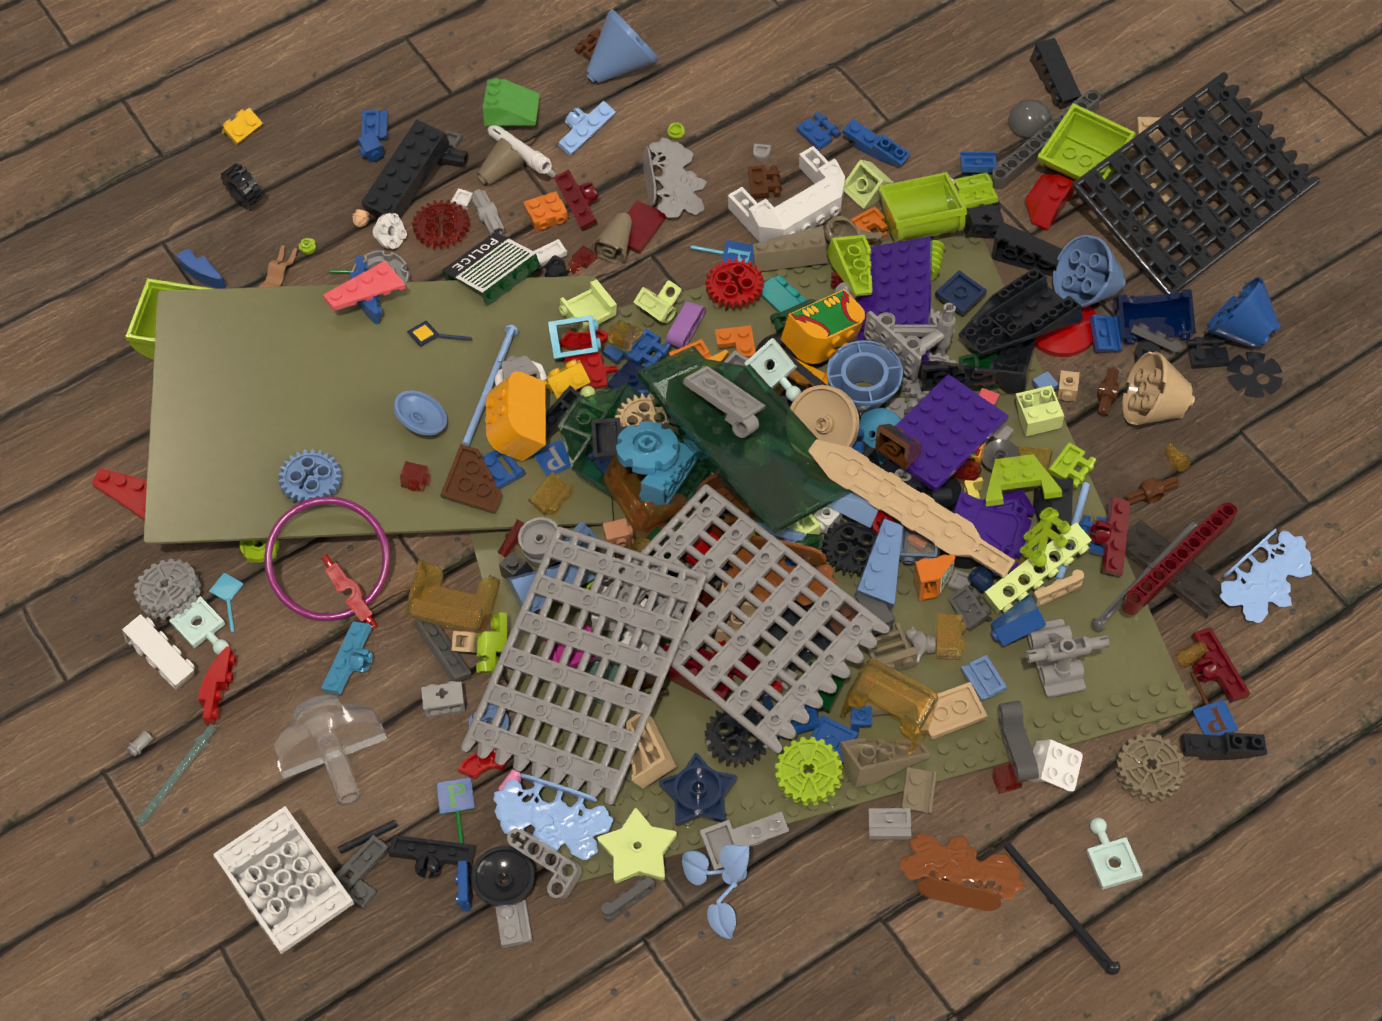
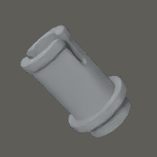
M143 731L132 743H128L127 750L133 756L140 755V751L153 738L149 733Z

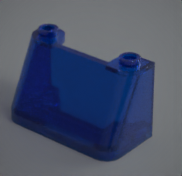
M1192 289L1182 290V293L1171 292L1170 294L1137 297L1131 295L1129 298L1127 294L1118 295L1113 299L1120 339L1125 344L1136 343V340H1147L1131 332L1134 324L1139 325V323L1149 326V330L1155 333L1157 330L1167 335L1166 338L1179 337L1180 340H1186L1196 333Z

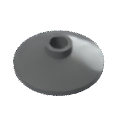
M1004 439L993 440L985 445L982 463L992 471L995 459L1020 456L1017 446L1011 441Z

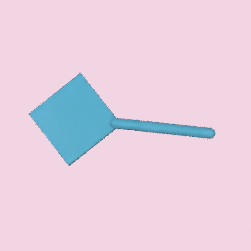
M223 573L209 592L226 601L230 630L234 632L230 601L244 584Z

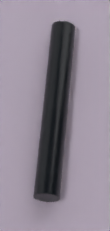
M394 819L338 846V849L343 854L367 842L373 835L378 837L398 827Z

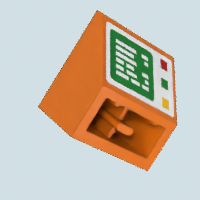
M941 555L932 559L923 558L915 562L913 582L919 601L940 596L953 575L954 555Z

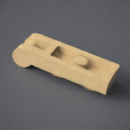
M1078 569L1074 570L1072 576L1063 580L1057 579L1047 587L1042 586L1036 589L1033 594V600L1037 607L1081 588L1084 572Z

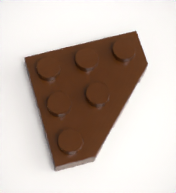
M460 444L440 494L441 498L496 514L502 495L479 449Z

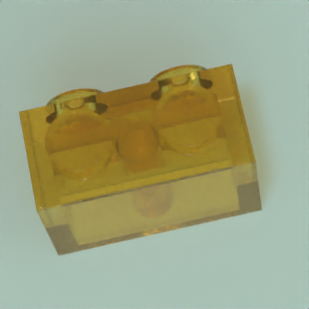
M938 613L936 658L960 660L961 652H965V640H962V634H965L966 622H962V615Z

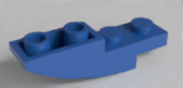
M853 118L842 131L843 135L855 142V148L882 162L902 166L911 154L882 134L879 137Z
M362 256L355 257L357 271L350 272L351 279L368 270L367 263H363ZM374 296L369 301H358L359 306L367 317L375 324H380L379 317L382 316L381 305L377 306V302H380V296Z

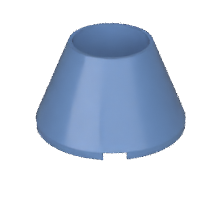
M855 341L840 347L837 353L830 358L827 366L829 385L844 391L852 399L857 410L860 411L880 408L897 392L903 377V368L898 356L891 349L888 350L882 347L880 343L874 341ZM865 381L874 384V386L859 387L854 385V383Z

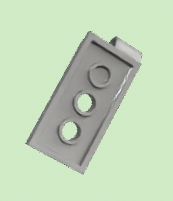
M708 366L685 377L683 382L685 386L727 414L725 421L732 425L736 436L744 438L758 429L759 422L754 414L765 409L766 405Z

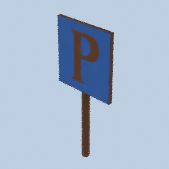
M1191 672V676L1206 705L1192 710L1203 734L1223 736L1225 732L1233 733L1238 731L1239 729L1225 700L1209 704L1195 673Z

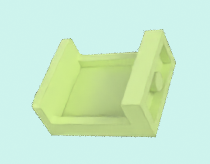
M596 279L591 282L590 289L568 301L564 297L560 298L559 311L567 319L592 315L593 320L596 319L598 325L616 315L617 304ZM588 322L570 325L578 332H584L589 329Z

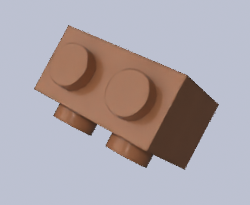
M625 518L603 523L604 539L606 542L628 549L634 546L632 527L627 525ZM617 554V557H624V555Z

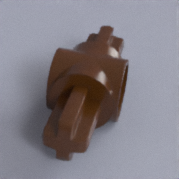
M1116 367L1109 368L1106 379L1100 383L1097 397L1100 400L1098 413L1102 416L1109 414L1111 403L1116 401L1120 385L1117 382L1119 370Z
M1175 477L1163 481L1155 480V478L1146 479L1140 484L1139 490L1126 494L1125 500L1130 501V505L1142 500L1156 503L1164 497L1166 491L1179 486L1178 479Z

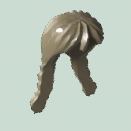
M845 216L832 217L824 230L826 239L829 242L832 238L865 235L866 239L871 241L880 240L883 236L882 232L862 231Z

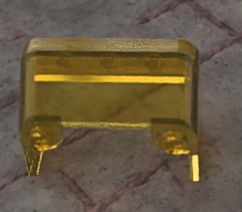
M870 659L863 665L848 691L840 718L844 719L851 711V706L859 709L867 701L902 719L900 724L901 731L906 736L912 738L908 755L911 756L926 738L938 703V695L933 689L878 660Z

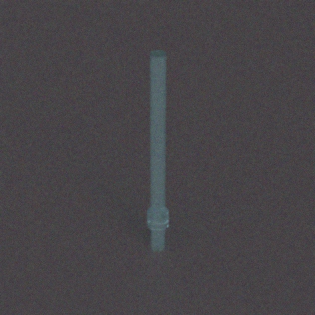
M210 723L203 734L198 735L193 747L136 820L139 825L143 826L201 748H205L209 742L208 739L217 728L215 725Z

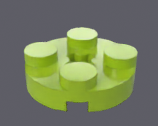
M267 539L240 541V550L248 562H264ZM278 539L274 543L272 559L277 556L279 549ZM259 541H261L262 544H264L261 547H255V545H258Z

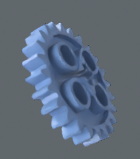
M304 449L303 454L297 451V457L290 455V462L284 460L285 466H280L281 473H278L280 479L278 480L279 486H281L282 493L285 492L286 498L291 497L292 503L298 500V503L312 498L330 497V493L337 494L336 488H340V482H342L339 463L335 462L334 457L329 458L328 452L322 455V450L315 453L314 449H312L310 453H307L306 449Z

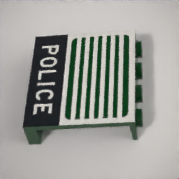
M494 232L444 268L442 272L446 281L457 280L482 294L485 305L488 306L540 268L536 252Z

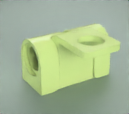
M671 281L666 282L659 295L642 287L634 303L659 321L669 323L676 314V308L673 307V304L682 289ZM669 287L675 289V294L672 297H668L666 294Z

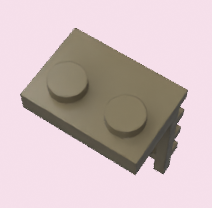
M895 623L897 631L875 637L877 644L898 637L901 638V641L876 649L866 647L878 678L916 666L917 651L915 647H909L900 623ZM905 647V650L892 653L880 658L875 657L877 655Z

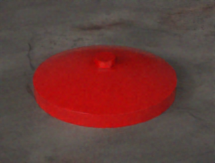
M1090 305L1081 307L1082 321L1038 336L1035 347L1043 353L1056 357H1071L1085 352L1094 343L1090 317L1096 315V312Z

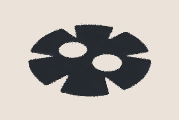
M1246 352L1248 361L1240 354L1230 361L1227 371L1238 374L1228 376V380L1237 391L1247 386L1244 393L1247 396L1264 397L1262 388L1271 395L1282 384L1283 378L1273 376V374L1282 373L1281 367L1273 358L1263 363L1266 356L1263 353ZM1242 365H1250L1253 368V373L1251 375H1244L1241 373L1240 368ZM1259 374H1266L1269 376L1270 381L1267 384H1260L1256 378Z

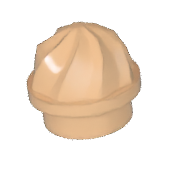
M357 209L352 216L353 223L357 227H364L370 221L369 213L364 210Z

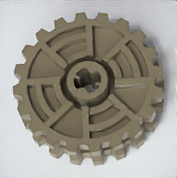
M1147 733L1146 737L1137 735L1136 740L1129 739L1128 745L1122 746L1116 761L1115 774H1119L1117 778L1118 783H1123L1122 789L1124 791L1129 790L1131 797L1138 796L1139 801L1142 802L1145 799H1148L1150 803H1154L1155 799L1162 802L1165 800V796L1170 798L1173 796L1174 791H1178L1185 776L1183 769L1186 767V764L1181 761L1184 756L1182 753L1177 752L1178 746H1172L1170 744L1171 740L1168 738L1162 740L1161 735L1157 734L1156 737H1152L1151 733Z

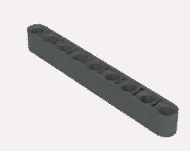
M1091 89L1073 103L1095 113L1098 110L1101 95L1097 90ZM1072 104L993 169V188L998 190L1004 189L1037 161V156Z

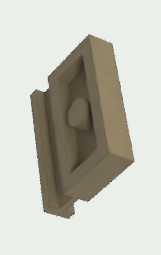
M907 767L901 808H910L914 812L931 814L937 772Z

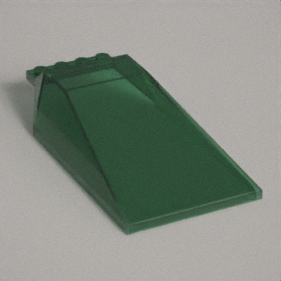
M692 346L637 372L636 377L648 389L656 414L664 423H669V428L678 439L774 534L853 492L846 490L828 478L808 452L817 437L750 364L744 366L705 359ZM708 366L766 405L765 409L754 414L759 422L758 429L744 438L736 436L732 425L725 421L727 414L683 384L685 377Z

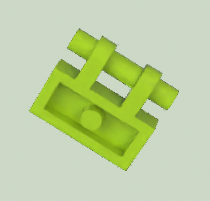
M1068 443L1049 468L1048 473L1058 479H1068V477L1074 479L1073 488L1076 489L1078 485L1084 482L1086 474L1093 470L1096 459L1094 457H1090L1088 460L1084 459L1085 451ZM1077 465L1081 467L1079 472L1074 470Z

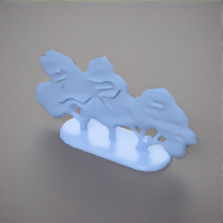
M1275 528L1223 576L1226 578L1233 571L1237 573L1235 581H1224L1221 583L1222 593L1220 598L1229 606L1243 605L1245 619L1255 623L1262 622L1268 614V602H1273L1279 607L1292 606L1291 597L1289 596L1291 585L1286 581L1287 575L1301 578L1312 574L1310 552L1305 548L1306 541L1303 539V536L1295 537L1289 531H1282L1278 536V544H1268V539L1276 532ZM1259 547H1263L1268 551V559L1263 563L1258 562L1252 555ZM1277 548L1284 551V554H1276L1272 549L1275 551ZM1271 553H1272L1273 555H1275V556H1274V559L1271 558V556H1270ZM1247 558L1253 562L1249 573L1238 568ZM1241 578L1246 581L1245 584L1241 582Z
M521 774L520 776L522 779L534 784V787L531 789L523 790L521 784L517 780L512 779L506 782L503 790L494 792L493 800L497 804L495 814L497 819L500 820V826L505 834H508L514 828L523 830L525 827L532 825L535 828L534 836L556 850L562 844H566L570 849L571 855L582 860H588L592 855L598 853L597 841L594 839V836L609 832L613 822V818L608 815L605 806H597L592 809L585 808L583 801L597 802L598 799L530 775ZM542 787L557 791L553 802L547 803L540 798L539 791ZM519 791L523 792L521 796H518ZM532 793L534 794L530 801H522V798L527 794L529 796H531ZM562 793L576 797L578 801L572 807H568L561 800ZM536 797H538V803L534 801ZM579 809L583 811L582 816L578 815Z

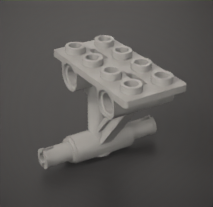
M946 303L943 307V313L939 316L937 325H895V316L893 314L885 312L876 316L872 311H869L866 317L864 336L868 341L878 342L882 347L888 350L891 349L900 359L905 376L915 381L918 377L921 357L925 355L927 350L935 346L933 354L941 353V356H945L946 348L950 345L952 334H954V312L956 307L952 303Z
M1063 619L1045 622V626L1027 634L1031 650H1026V659L1028 663H1036L1047 698L1084 691L1086 689L1083 680L1084 669L1081 660L1076 659V656L1090 654L1092 650L1109 647V639H1106L1108 638L1107 634L1092 638L1088 636L1072 638L1070 626L1068 624L1065 625Z

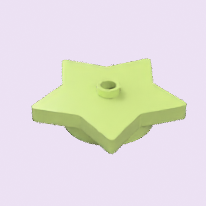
M635 808L622 829L599 836L597 838L599 844L614 859V883L618 884L634 876H650L651 878L664 881L663 855L676 839L677 832L652 827L639 810Z

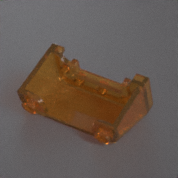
M615 452L605 471L604 480L634 531L646 530L674 517L688 502L683 494H675L669 504L655 506L653 501H641L639 497L641 482L647 475L632 472V467L622 466Z

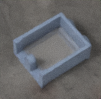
M905 526L902 527L899 558L903 563L914 564L923 558L932 559L940 556L941 549L935 546L932 541L916 531H911Z

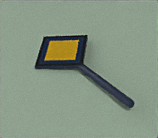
M427 320L407 331L420 347L437 337L472 340V337L439 334Z

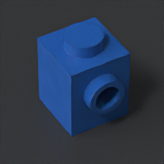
M374 132L358 138L359 152L362 158H366L369 163L385 157L382 145Z

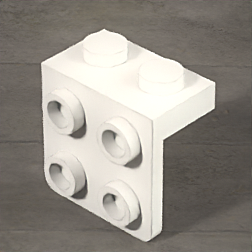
M1053 740L1036 741L1033 753L1039 769V778L1028 781L1033 783L1047 782L1066 791H1074L1083 757L1082 753Z

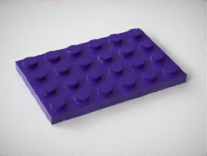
M948 374L895 425V427L900 428L911 438H916L922 444L920 456L905 471L936 492L1008 420L1009 415Z

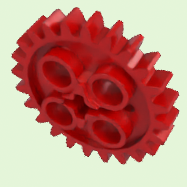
M728 258V263L721 260V265L715 264V269L710 268V273H707V279H705L706 292H708L709 298L712 297L713 303L718 301V306L725 304V309L731 306L732 310L735 309V306H738L741 310L742 305L748 308L749 302L755 304V299H760V294H763L764 276L761 275V270H757V265L752 266L751 261L746 264L745 259L738 262V258H735V261L732 262Z

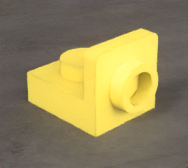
M969 478L965 480L962 492L980 499L978 491L982 490L983 478Z

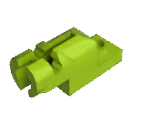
M505 612L494 614L491 618L490 626L493 632L485 631L477 636L476 657L483 660L476 663L477 673L490 674L493 673L499 658L497 654L502 653L507 641V613Z

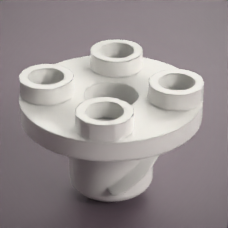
M395 213L380 216L373 228L374 238L386 249L398 248L407 237L404 225Z

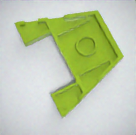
M1034 454L995 459L985 499L986 507L1004 504L1001 490L1041 485L1044 499L1062 497V489Z

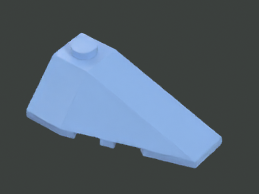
M808 480L801 492L871 528L879 512L878 509L868 504L867 500L841 486Z

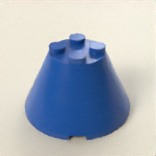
M1256 277L1242 287L1243 291L1237 297L1233 295L1217 311L1207 324L1210 327L1209 329L1206 328L1208 333L1253 349L1259 345H1264L1270 339L1268 335L1271 332H1275L1281 324L1277 319L1264 280L1261 277Z

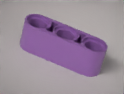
M687 301L670 328L666 342L678 348L686 346L704 316L705 307Z

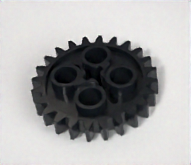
M848 517L846 523L840 519L839 525L834 522L833 527H829L827 533L824 534L822 553L826 554V560H830L829 565H836L835 571L842 569V575L848 571L850 577L856 572L858 577H860L876 534L873 532L872 526L869 528L856 520L852 522L850 517ZM838 550H843L845 553H840Z
M748 709L743 715L755 726L763 719L761 714L756 715L757 711L755 709L752 711ZM716 710V717L710 716L711 723H706V729L708 730L704 731L706 737L705 744H709L707 750L713 751V758L719 756V763L726 760V766L733 762L734 768L737 767L738 763L745 767L746 761L753 765V758L759 761V753L762 755L766 754L765 748L769 747L744 726L738 724V721L723 710L720 713ZM722 729L728 730L727 733H721L719 731ZM748 738H755V739H756V740L753 741V742L747 741ZM730 746H736L737 749H736V750H730V749H728V747H730Z

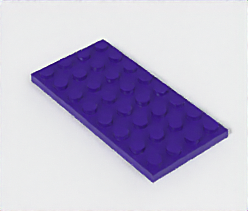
M931 237L870 247L872 294L859 296V305L865 312V318L857 341H868L864 336V329L869 311H872L876 316L885 312L893 314L895 316V325H930ZM930 349L921 357V361L929 360Z

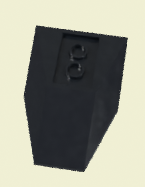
M1034 267L991 295L961 330L959 337L980 356L1082 321L1081 304L1070 295L1064 299L1048 287L1046 275Z

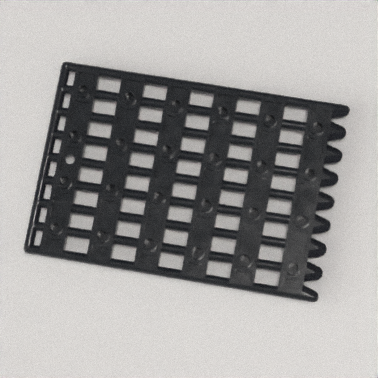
M1226 72L1219 74L1072 183L1074 190L1169 298L1320 182V178L1317 176L1311 178L1305 176L1309 170L1308 164H1294L1297 158V151L1289 150L1284 152L1282 150L1286 143L1284 137L1272 139L1273 124L1262 126L1259 124L1262 119V111L1249 113L1247 109L1251 105V99L1236 98L1239 92V85L1226 86L1224 84L1228 78ZM1207 93L1213 101L1204 107L1198 99ZM1219 106L1225 114L1216 120L1209 112ZM1183 111L1189 119L1180 125L1173 117ZM1230 119L1236 127L1227 133L1221 125ZM1194 124L1200 130V133L1191 138L1185 130ZM1158 129L1164 135V138L1155 143L1149 135ZM1241 132L1248 140L1241 146H1238L1232 138ZM1206 137L1212 145L1205 151H1202L1197 143ZM1170 142L1176 150L1169 156H1166L1160 148ZM1253 145L1259 154L1250 159L1244 151ZM1133 147L1139 156L1130 162L1124 153ZM1215 151H1218L1223 157L1217 164H1214L1209 159V156ZM1179 156H1182L1187 164L1178 170L1172 162ZM1265 159L1271 167L1262 173L1256 164ZM1145 160L1151 169L1142 175L1135 167ZM1229 163L1235 172L1226 178L1220 170ZM1109 166L1115 174L1105 181L1098 172ZM1191 169L1199 176L1192 183L1183 176ZM1277 172L1283 180L1274 186L1267 178ZM1157 174L1163 182L1156 188H1153L1147 180ZM1241 177L1247 185L1240 191H1237L1231 183ZM1120 179L1126 188L1117 194L1110 186ZM1205 182L1211 190L1204 196H1201L1195 188ZM1082 184H1083V185L1085 186V188L1089 191V193H1087V192L1082 188V186H1081ZM1288 185L1294 194L1285 199L1279 191ZM1168 187L1174 196L1165 202L1159 193ZM1252 190L1258 199L1249 204L1243 196ZM1132 193L1138 201L1128 207L1122 199ZM1214 196H1217L1223 204L1213 210L1207 202ZM1093 198L1101 205L1100 207L1094 202ZM1180 201L1186 209L1179 215H1176L1170 207ZM1264 203L1270 212L1261 218L1255 210ZM1143 206L1149 212V215L1140 221L1134 212ZM1228 209L1234 218L1225 224L1219 215ZM1104 212H1107L1113 220L1111 221ZM1192 214L1198 223L1188 229L1182 221ZM1155 219L1162 228L1151 234L1145 226ZM1240 222L1246 231L1237 237L1231 231V228ZM1117 225L1123 230L1124 234L1116 227ZM1132 228H1137L1138 232H1134ZM1204 228L1210 236L1200 242L1194 234ZM1167 233L1173 242L1163 248L1157 240ZM1129 238H1130V240L1136 245L1135 248H1134L1133 245L1128 241ZM1215 241L1221 250L1212 256L1206 247ZM1179 247L1185 255L1175 262L1169 253ZM1142 252L1143 255L1148 259V261L1146 262L1145 259L1139 253ZM1190 260L1197 269L1187 275L1181 267ZM1152 266L1160 273L1159 275L1152 269ZM1163 280H1166L1172 288L1170 289Z

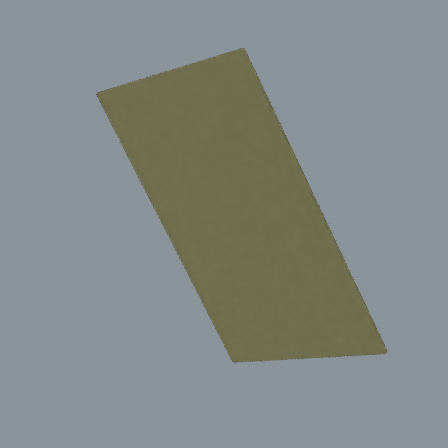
M596 277L525 278L488 306L485 305L482 294L457 280L404 282L406 289L401 291L397 289L385 296L383 294L379 295L380 302H377V306L381 305L382 316L379 317L380 324H375L363 312L358 302L356 305L333 311L324 300L323 294L340 285L159 291L144 527L145 544L268 539L272 528L279 518L290 508L298 504V500L292 503L291 497L286 498L285 492L282 493L278 481L280 480L278 473H281L280 466H285L284 460L290 462V455L297 457V451L303 454L304 449H306L307 453H310L312 449H314L315 453L322 450V455L328 452L329 458H335V462H338L339 468H341L342 482H340V488H336L337 494L330 493L331 497L347 499L365 508L379 522L385 534L521 528L527 521L538 517L549 518L558 527L577 526L580 521L586 522V525H603V523L613 521L610 477L606 479L602 476L597 483L581 475L582 469L589 460L587 455L592 452L593 445H591L578 416L546 440L548 445L560 439L576 465L547 478L533 455L523 462L514 459L518 466L522 467L526 473L522 478L499 490L502 498L496 514L441 498L440 495L506 337L505 327L511 324L515 325L518 328V335L512 337L504 361H507V358L510 356H515L516 358L527 356L531 361L541 364L547 376L555 368H559V370L564 368V359L554 361L548 322L567 319L559 311L560 298L564 297L568 301L590 289L591 282L596 280ZM427 320L439 334L472 337V340L437 337L420 347L407 331ZM570 325L557 327L558 339L560 341L569 330L573 332L578 331ZM560 347L561 353L571 351ZM604 388L595 390L594 398L598 406L605 404ZM545 389L547 392L545 396L546 412L557 400L555 393L552 392L551 394L549 389ZM413 390L434 398L443 407L447 415V424L443 431L436 435H420L404 427L397 419L393 410V403L397 395L404 391ZM486 406L469 447L479 449L482 457L495 450L490 445L486 436ZM579 436H584L588 441V449L583 455H578V453L573 451V440ZM502 456L499 457L498 460L508 473H513V470ZM322 504L306 508L295 514L285 523L276 539L377 534L369 522L357 512L339 505Z

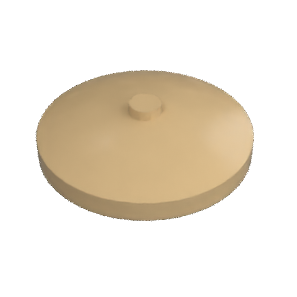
M817 385L804 390L793 401L788 412L787 431L789 439L796 451L811 461L815 460L808 450L816 439L852 448L859 431V415L854 402L844 391L833 386Z

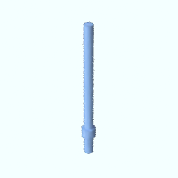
M1087 482L1082 483L1072 518V525L1076 522L1079 524L1090 487V484ZM1062 565L1058 568L1059 572L1056 574L1055 580H1063L1069 565L1066 567Z

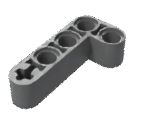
M1020 700L999 704V729L1017 781L1039 778L1037 761L1023 725V708Z

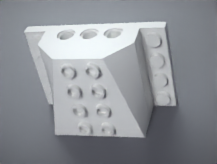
M286 806L213 854L249 911L281 954L354 904L349 894Z

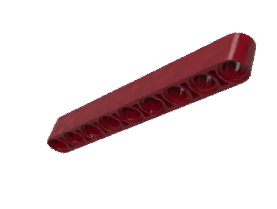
M1230 502L1221 504L1127 592L1121 606L1122 610L1128 615H1135L1231 526L1238 512L1237 507Z

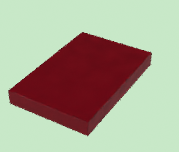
M637 200L627 213L632 219L627 248L641 254L667 217L660 210Z

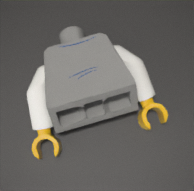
M515 356L508 357L507 361L501 363L502 369H499L495 376V385L497 386L512 373L523 372L545 381V389H549L551 394L553 392L549 382H547V375L543 366L531 361L527 356L518 358Z

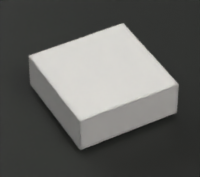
M458 188L451 200V205L468 210L472 203L471 195L473 193Z

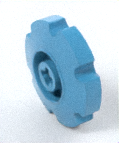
M646 421L639 422V426L630 425L622 430L617 438V458L622 466L632 467V472L648 475L655 474V471L658 469L665 471L677 459L678 439L671 429H662V424Z

